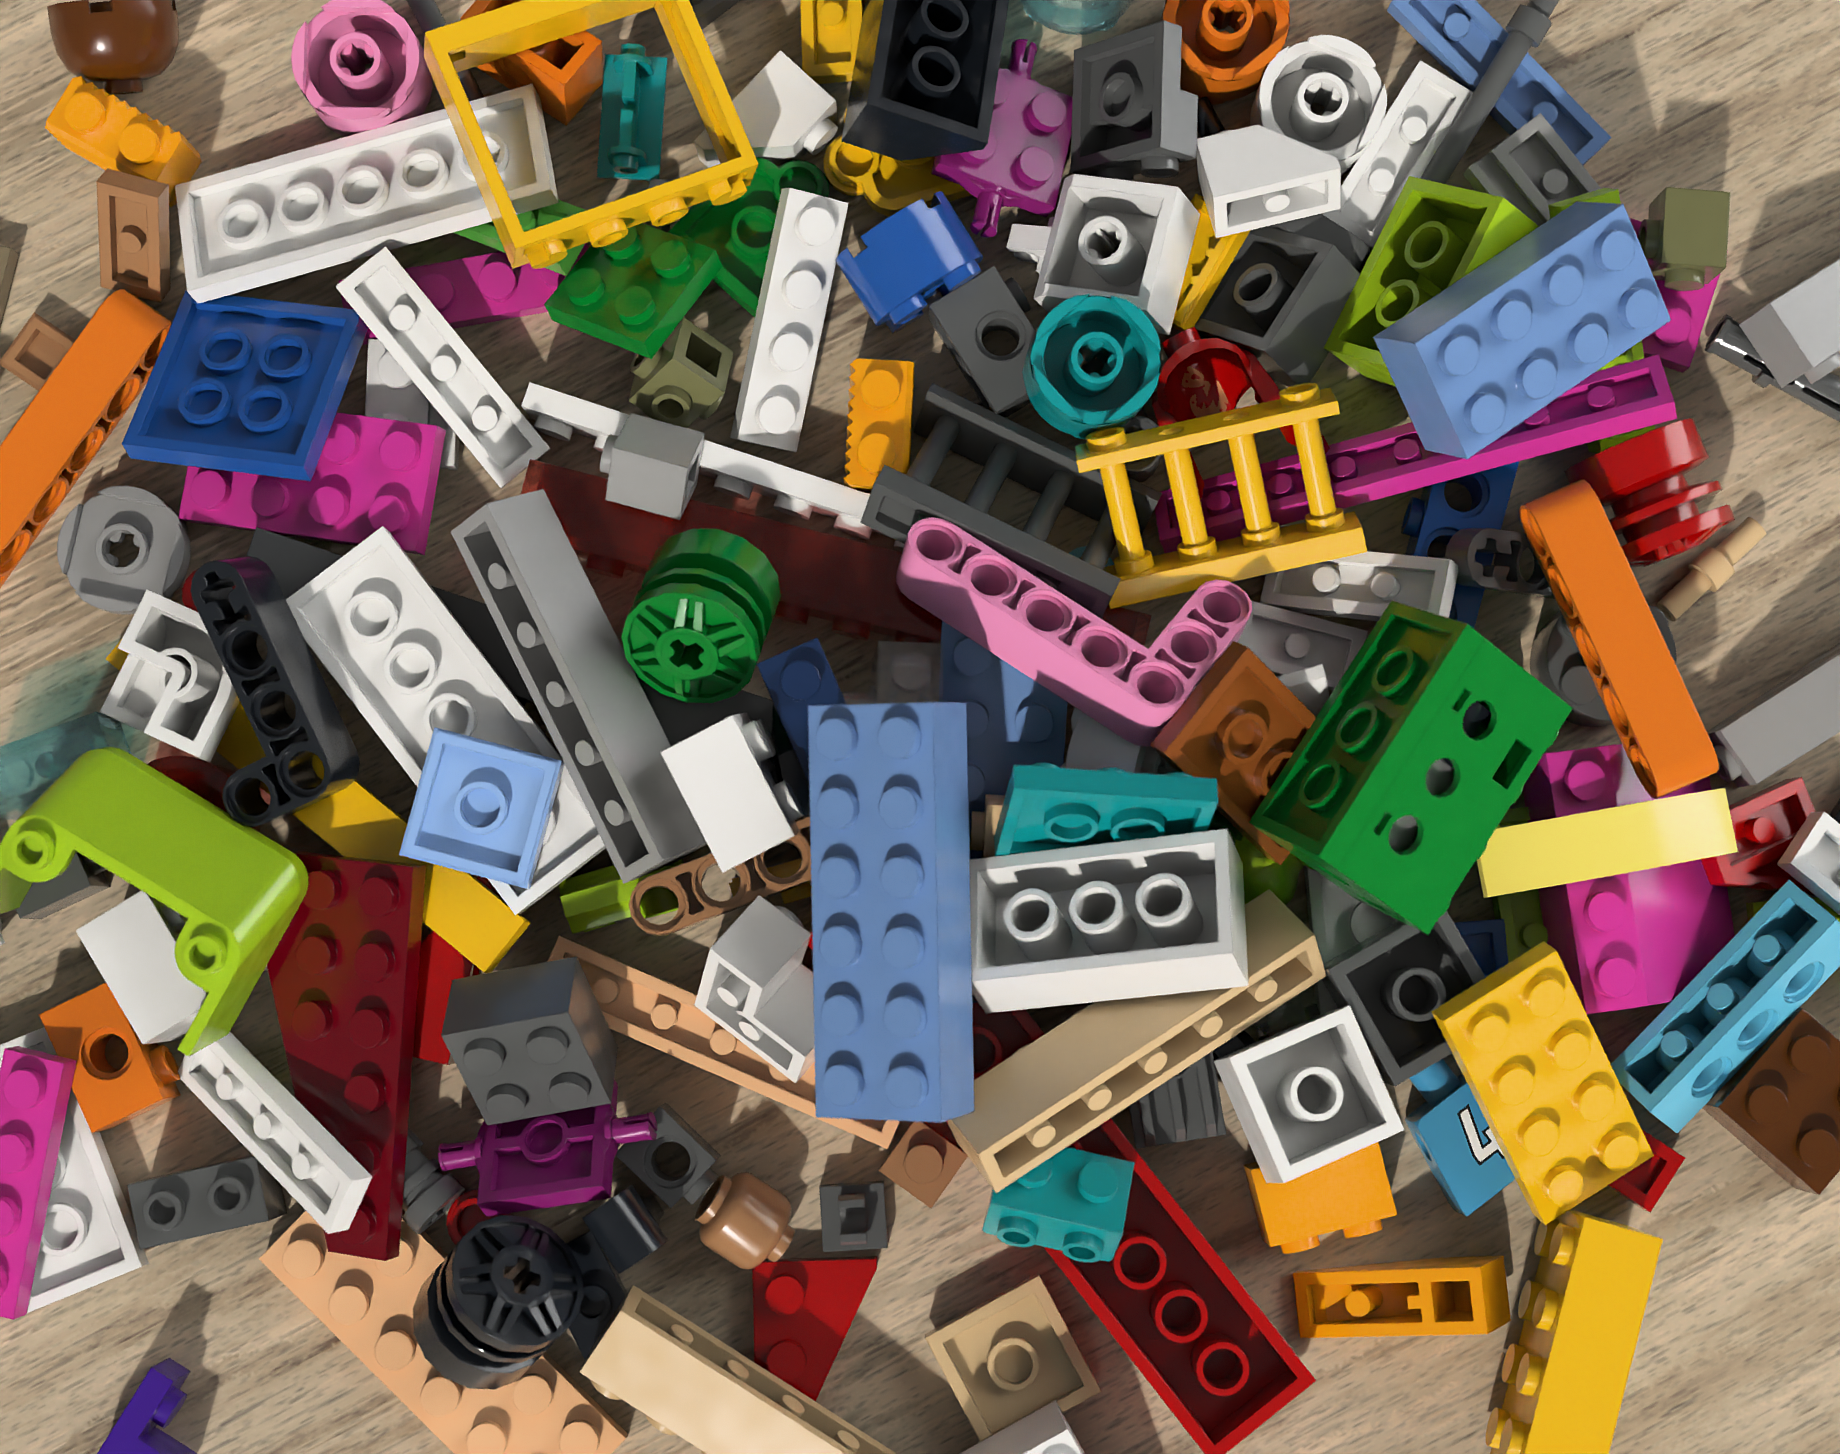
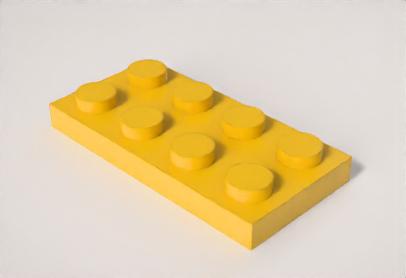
M1543 941L1432 1011L1532 1213L1544 1225H1547L1654 1156L1557 951Z

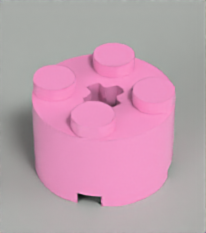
M331 0L321 6L323 11L317 14L308 24L305 21L298 30L291 54L294 78L310 105L332 131L346 137L417 117L424 113L431 97L433 78L424 59V49L409 23L384 1ZM365 64H373L371 68L365 69Z

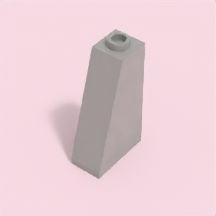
M1840 643L1707 731L1719 763L1717 774L1726 782L1733 781L1738 788L1758 784L1840 732Z

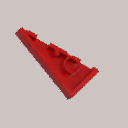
M877 1256L779 1259L776 1262L765 1259L761 1264L753 1268L754 1362L816 1402L877 1270Z

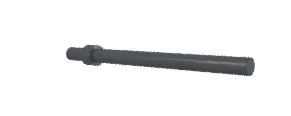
M1530 0L1527 6L1519 5L1506 26L1509 35L1435 152L1421 179L1443 184L1447 183L1530 47H1538L1552 25L1548 18L1560 0Z

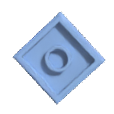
M434 727L399 855L530 889L564 762Z

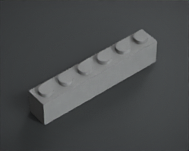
M544 489L486 503L453 529L451 534L623 884L673 864L705 846L707 842L660 753L670 748L671 745L632 666L625 657V652Z

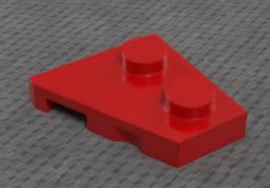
M1803 778L1785 779L1729 805L1738 852L1701 859L1710 885L1777 892L1790 880L1807 895H1814L1777 865L1809 814L1816 812Z

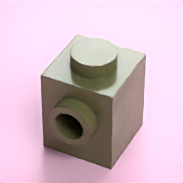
M1666 187L1649 204L1648 219H1644L1640 225L1638 240L1655 280H1665L1664 286L1671 290H1699L1726 268L1731 192Z

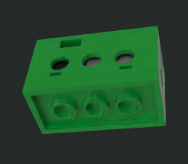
M1391 600L1315 721L1254 813L1249 824L1353 898L1428 935L1437 920L1449 908L1453 895L1474 862L1484 853L1488 840L1509 807L1521 795L1525 782L1546 749L1556 740L1559 729L1573 708L1467 623Z

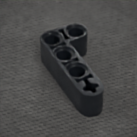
M251 556L204 563L196 570L192 578V599L266 757L237 770L228 778L223 788V802L226 811L234 821L243 826L255 827L292 815L347 788L354 782L359 773L360 760L357 749L274 573L267 563ZM251 615L252 619L245 620L244 616ZM259 634L267 645L266 660L260 656L256 646ZM286 694L291 697L295 704L296 715L294 720L290 718L285 709ZM314 754L323 762V779L319 778L314 771L312 765ZM260 781L264 782L269 789L271 796L270 805L261 796Z

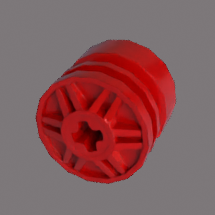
M1692 418L1680 420L1631 438L1586 458L1564 471L1569 484L1584 479L1595 491L1602 507L1611 505L1615 517L1611 518L1609 522L1615 535L1623 534L1627 544L1621 546L1630 567H1646L1705 543L1722 526L1736 520L1730 505H1724L1700 514L1696 503L1719 493L1723 489L1719 481H1706L1690 486L1686 481L1684 474L1701 465L1709 458Z

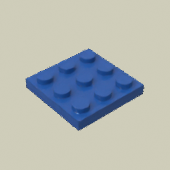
M185 290L122 445L131 459L311 481L368 326L354 309L232 295L198 304Z

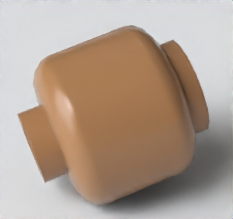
M749 1172L737 1173L730 1179L721 1175L711 1185L695 1214V1220L701 1223L699 1230L701 1242L712 1251L744 1270L757 1267L766 1258L772 1262L778 1261L789 1247L795 1234V1229L788 1225L792 1210L789 1199Z

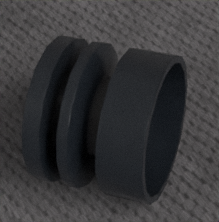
M500 1215L477 1223L455 1245L454 1249L445 1257V1260L422 1284L413 1307L414 1335L425 1359L445 1378L467 1388L497 1389L517 1381L576 1320L584 1297L582 1271L571 1248L551 1228L528 1217Z

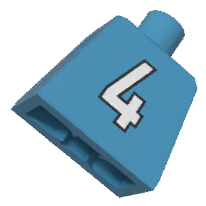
M1442 1059L1409 1078L1426 1102L1405 1118V1121L1448 1203L1454 1211L1467 1217L1514 1181L1515 1177L1463 1074L1456 1077Z

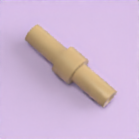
M1747 517L1715 549L1706 547L1688 565L1690 572L1657 603L1658 609L1669 620L1675 622L1708 590L1716 592L1735 574L1733 566L1766 536L1764 528L1753 518Z

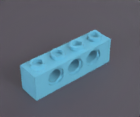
M1788 880L1611 1064L1619 1083L1650 1113L1674 1132L1678 1133L1840 967V922L1792 881Z

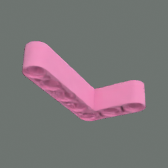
M932 517L921 519L910 528L896 573V583L900 591L907 598L1126 741L1138 746L1147 747L1150 746L1233 641L1238 643L1252 612L1250 598L1238 585L1224 580L1205 582L1196 590L1152 645L1146 648L955 524L944 519Z

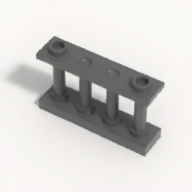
M932 383L913 430L914 433L926 438L924 444L906 475L884 465L873 485L860 523L905 544L910 528L919 520L931 517L944 519L955 524L1102 619L1121 579L1104 571L1116 545L1100 469L1079 473L1075 451ZM949 450L984 466L964 503L929 486ZM1128 477L1142 535L1162 493ZM1006 478L1041 494L1022 531L987 514ZM1064 505L1098 521L1080 559L1045 542Z

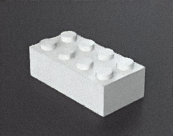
M1228 829L969 860L972 994L986 1013L1249 986L1243 863Z

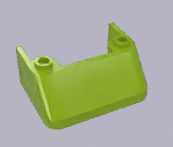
M102 747L87 751L80 755L6 832L0 844V914L19 908L33 882H45L58 877L68 868L76 852H79L186 917L188 920L175 944V960L185 978L208 992L206 999L177 1049L189 1057L229 1034L306 895L309 882L308 873L304 863L296 854L252 827L243 826L234 821L224 810L128 752L116 747Z

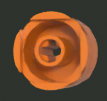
M1166 0L1160 21L1165 20L1182 26L1180 87L1186 92L1198 95V98L1208 97L1212 105L1244 97L1258 89L1268 64L1283 50L1290 25L1289 0ZM1213 24L1220 30L1229 25L1234 29V32L1231 34L1226 30L1219 32L1213 27Z

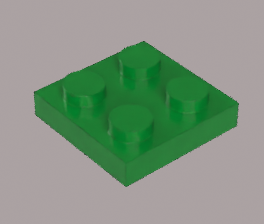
M642 223L627 228L628 234L615 243L598 248L591 245L544 305L552 321L652 359L722 268V264L715 249Z

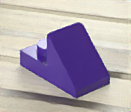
M171 1358L151 1367L97 1454H197L156 1427L159 1425L162 1428H166L179 1412L187 1397V1394L181 1391L180 1388L191 1371Z

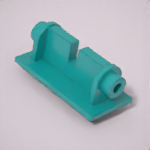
M627 43L621 45L619 55L605 54L597 166L598 178L660 179L668 59L667 57L646 56V48L639 44Z

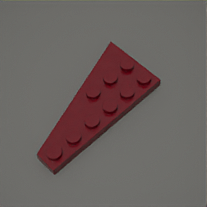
M291 851L302 860L306 867L309 879L308 889L271 956L267 968L294 1095L312 1116L372 1176L349 1230L331 1234L324 1230L328 1252L387 1261L398 1257L400 1250L426 865Z

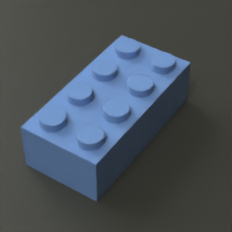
M1577 201L1373 338L1424 449L1469 459L1671 321V318L1624 204Z

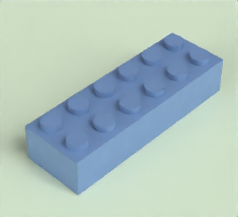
M924 702L808 705L816 1117L942 1123L974 1112L966 703Z

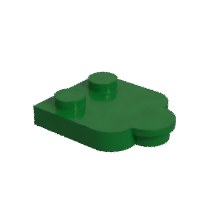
M756 157L758 167L750 186L746 187L747 192L744 195L723 205H712L711 200L693 205L688 210V213L668 231V233L716 250L722 268L712 281L754 318L782 188H794L829 198V184L826 176L816 165L810 162L793 160L777 167L767 159Z

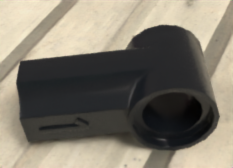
M630 1185L582 1218L618 1274L641 1261L668 1241L659 1227L660 1219L664 1215L660 1204L653 1195H638L633 1185Z

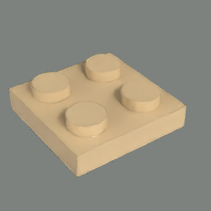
M1039 1273L1028 1277L925 1334L929 1347L980 1442L1055 1400L1062 1413L1102 1392Z

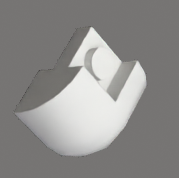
M146 590L118 646L119 649L129 654L100 712L210 763L240 700L199 613L150 590Z

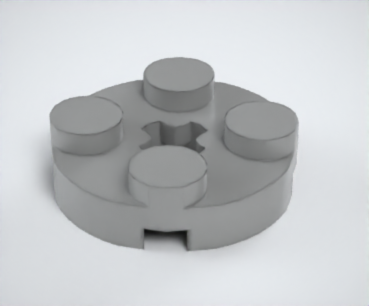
M112 486L98 491L100 495L90 498L84 505L78 504L67 515L58 536L57 558L62 573L67 575L70 585L76 590V594L83 601L110 613L131 615L135 614L146 590H150L167 599H172L174 592L180 587L187 574L191 557V546L186 522L179 519V514L163 499L141 488ZM126 534H134V545L139 547L138 557L131 559L126 567H118L119 559L109 554V548L112 543H122Z

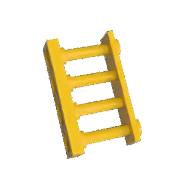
M1317 383L1298 384L1281 390L1279 392L1280 399L1129 434H1125L1122 427L1103 429L1087 435V443L1075 446L1079 473L1100 469L1119 556L1114 559V565L1104 568V571L1121 579L1109 602L1110 609L1194 591L1205 582L1212 580L1234 582L1367 552L1363 528L1355 511L1344 513L1342 508L1335 506L1318 420L1319 418L1340 414L1338 401L1330 387L1319 390ZM1292 425L1310 513L1304 517L1305 522L1280 528L1279 523L1271 521L1253 433ZM1228 439L1246 528L1241 530V537L1216 542L1215 537L1208 536L1189 448ZM1163 454L1182 542L1177 545L1178 551L1152 556L1151 551L1144 550L1125 463Z

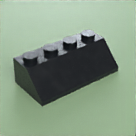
M865 0L841 142L900 161L983 150L988 144L1009 0Z

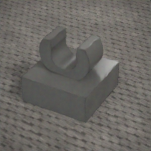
M884 1181L824 1184L819 1186L823 1252L888 1248Z

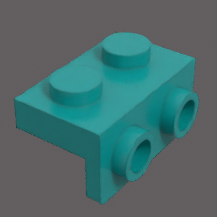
M1066 1147L999 1192L995 1193L992 1189L982 1231L987 1234L996 1235L1003 1243L1015 1247L1039 1245L1060 1250L1068 1258L1079 1262L1111 1261L1123 1235L1134 1162Z

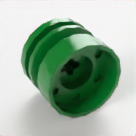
M692 528L670 536L655 551L644 576L642 587L637 592L634 604L627 615L621 635L627 661L639 678L663 695L683 702L714 703L735 696L751 681L764 641L773 621L781 597L777 572L762 551L745 538L720 529Z

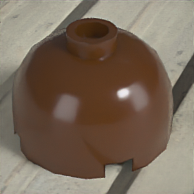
M78 0L47 6L50 31L55 50L67 70L77 77L82 76L86 81L103 83L104 90L109 95L143 92L142 80L161 75L173 61L179 38V23L175 0H111L89 3V0Z

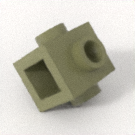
M683 317L652 359L639 354L635 355L630 366V371L635 374L628 401L640 408L652 419L688 428L698 417L703 420L709 418L721 403L734 352Z

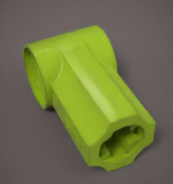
M683 859L623 884L615 865L565 879L559 884L560 899L572 934L583 931L588 932L632 918L629 901L631 893L637 884L649 876L684 864ZM661 887L653 888L646 892L640 904L641 914L644 919L676 911L679 907L675 894L669 889Z

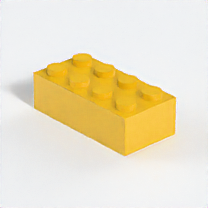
M1571 1209L1547 1225L1540 1222L1534 1244L1535 1254L1541 1256L1535 1281L1528 1280L1525 1283L1518 1306V1316L1524 1319L1518 1345L1512 1343L1509 1346L1503 1362L1502 1381L1508 1383L1502 1409L1498 1407L1493 1409L1486 1429V1445L1492 1447L1490 1454H1609L1663 1241L1662 1238L1625 1224Z

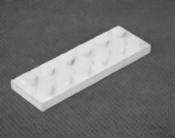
M529 84L469 101L516 214L559 203L541 99L534 85ZM446 109L175 185L187 292L198 304L377 254L385 246L388 250L492 222Z
M384 526L286 599L305 641L417 787L434 727L563 761L552 742ZM565 764L530 889L488 879L515 915L523 913L606 848Z

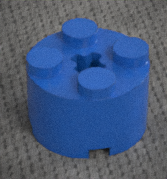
M942 191L934 193L930 205L931 209L928 208L923 198L908 205L863 234L861 239L867 248L859 252L855 258L849 249L846 248L835 260L875 325L880 326L886 323L892 334L910 325L924 314L922 309L928 305L925 300L938 292L942 296L947 295L975 278L982 271L978 264L982 261L983 255Z

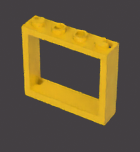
M522 0L425 32L424 59L512 269L530 263L533 269L553 265L567 256L568 249L591 242L592 247L595 248L610 245L624 238L628 234L627 228L650 220L655 227L667 225L685 216L688 213L687 207L707 200H711L712 205L715 206L729 203L747 192L746 187L750 186L758 167V161L689 0ZM655 8L721 164L524 232L457 73Z

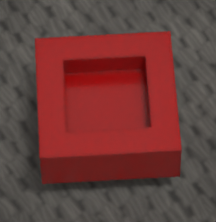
M1642 1129L1654 1156L1608 1186L1641 1209L1651 1212L1685 1157Z

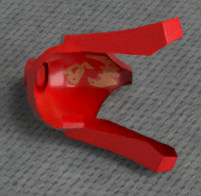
M1196 327L1187 329L1161 344L1168 359L1163 364L1157 383V390L1151 395L1152 406L1159 426L1234 410L1239 399L1250 387L1255 391V400L1259 404L1280 399L1279 392L1281 390L1255 355L1244 349H1239L1236 344L1219 338L1201 339ZM1293 426L1279 427L1287 442L1296 446ZM1322 435L1324 450L1326 454L1330 450V447L1325 437ZM1191 455L1201 502L1204 482Z

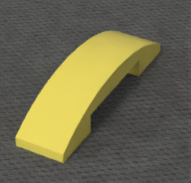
M1725 788L1496 828L1487 842L1484 853L1477 860L1483 896L1487 898L1738 852L1726 791Z

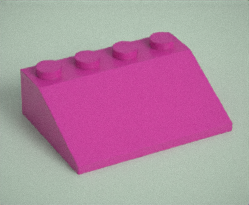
M1622 744L1545 753L1523 786L1525 807H1528L1530 820H1527L1528 823L1657 800L1652 798L1640 783ZM1710 776L1658 799L1712 790ZM1701 859L1538 889L1543 926L1547 929L1548 933L1547 944L1557 951L1587 1015L1671 1002L1735 936L1727 886L1710 885Z

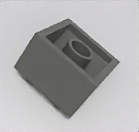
M1269 226L1253 229L1248 234L1194 327H1196L1201 339L1219 338L1236 344L1239 349L1253 353L1276 383L1288 387L1310 383L1329 353L1324 349V346L1360 273L1334 244Z

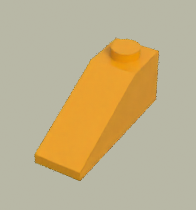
M1504 1255L1441 1257L1303 1270L1293 1273L1300 1338L1489 1334L1511 1321Z

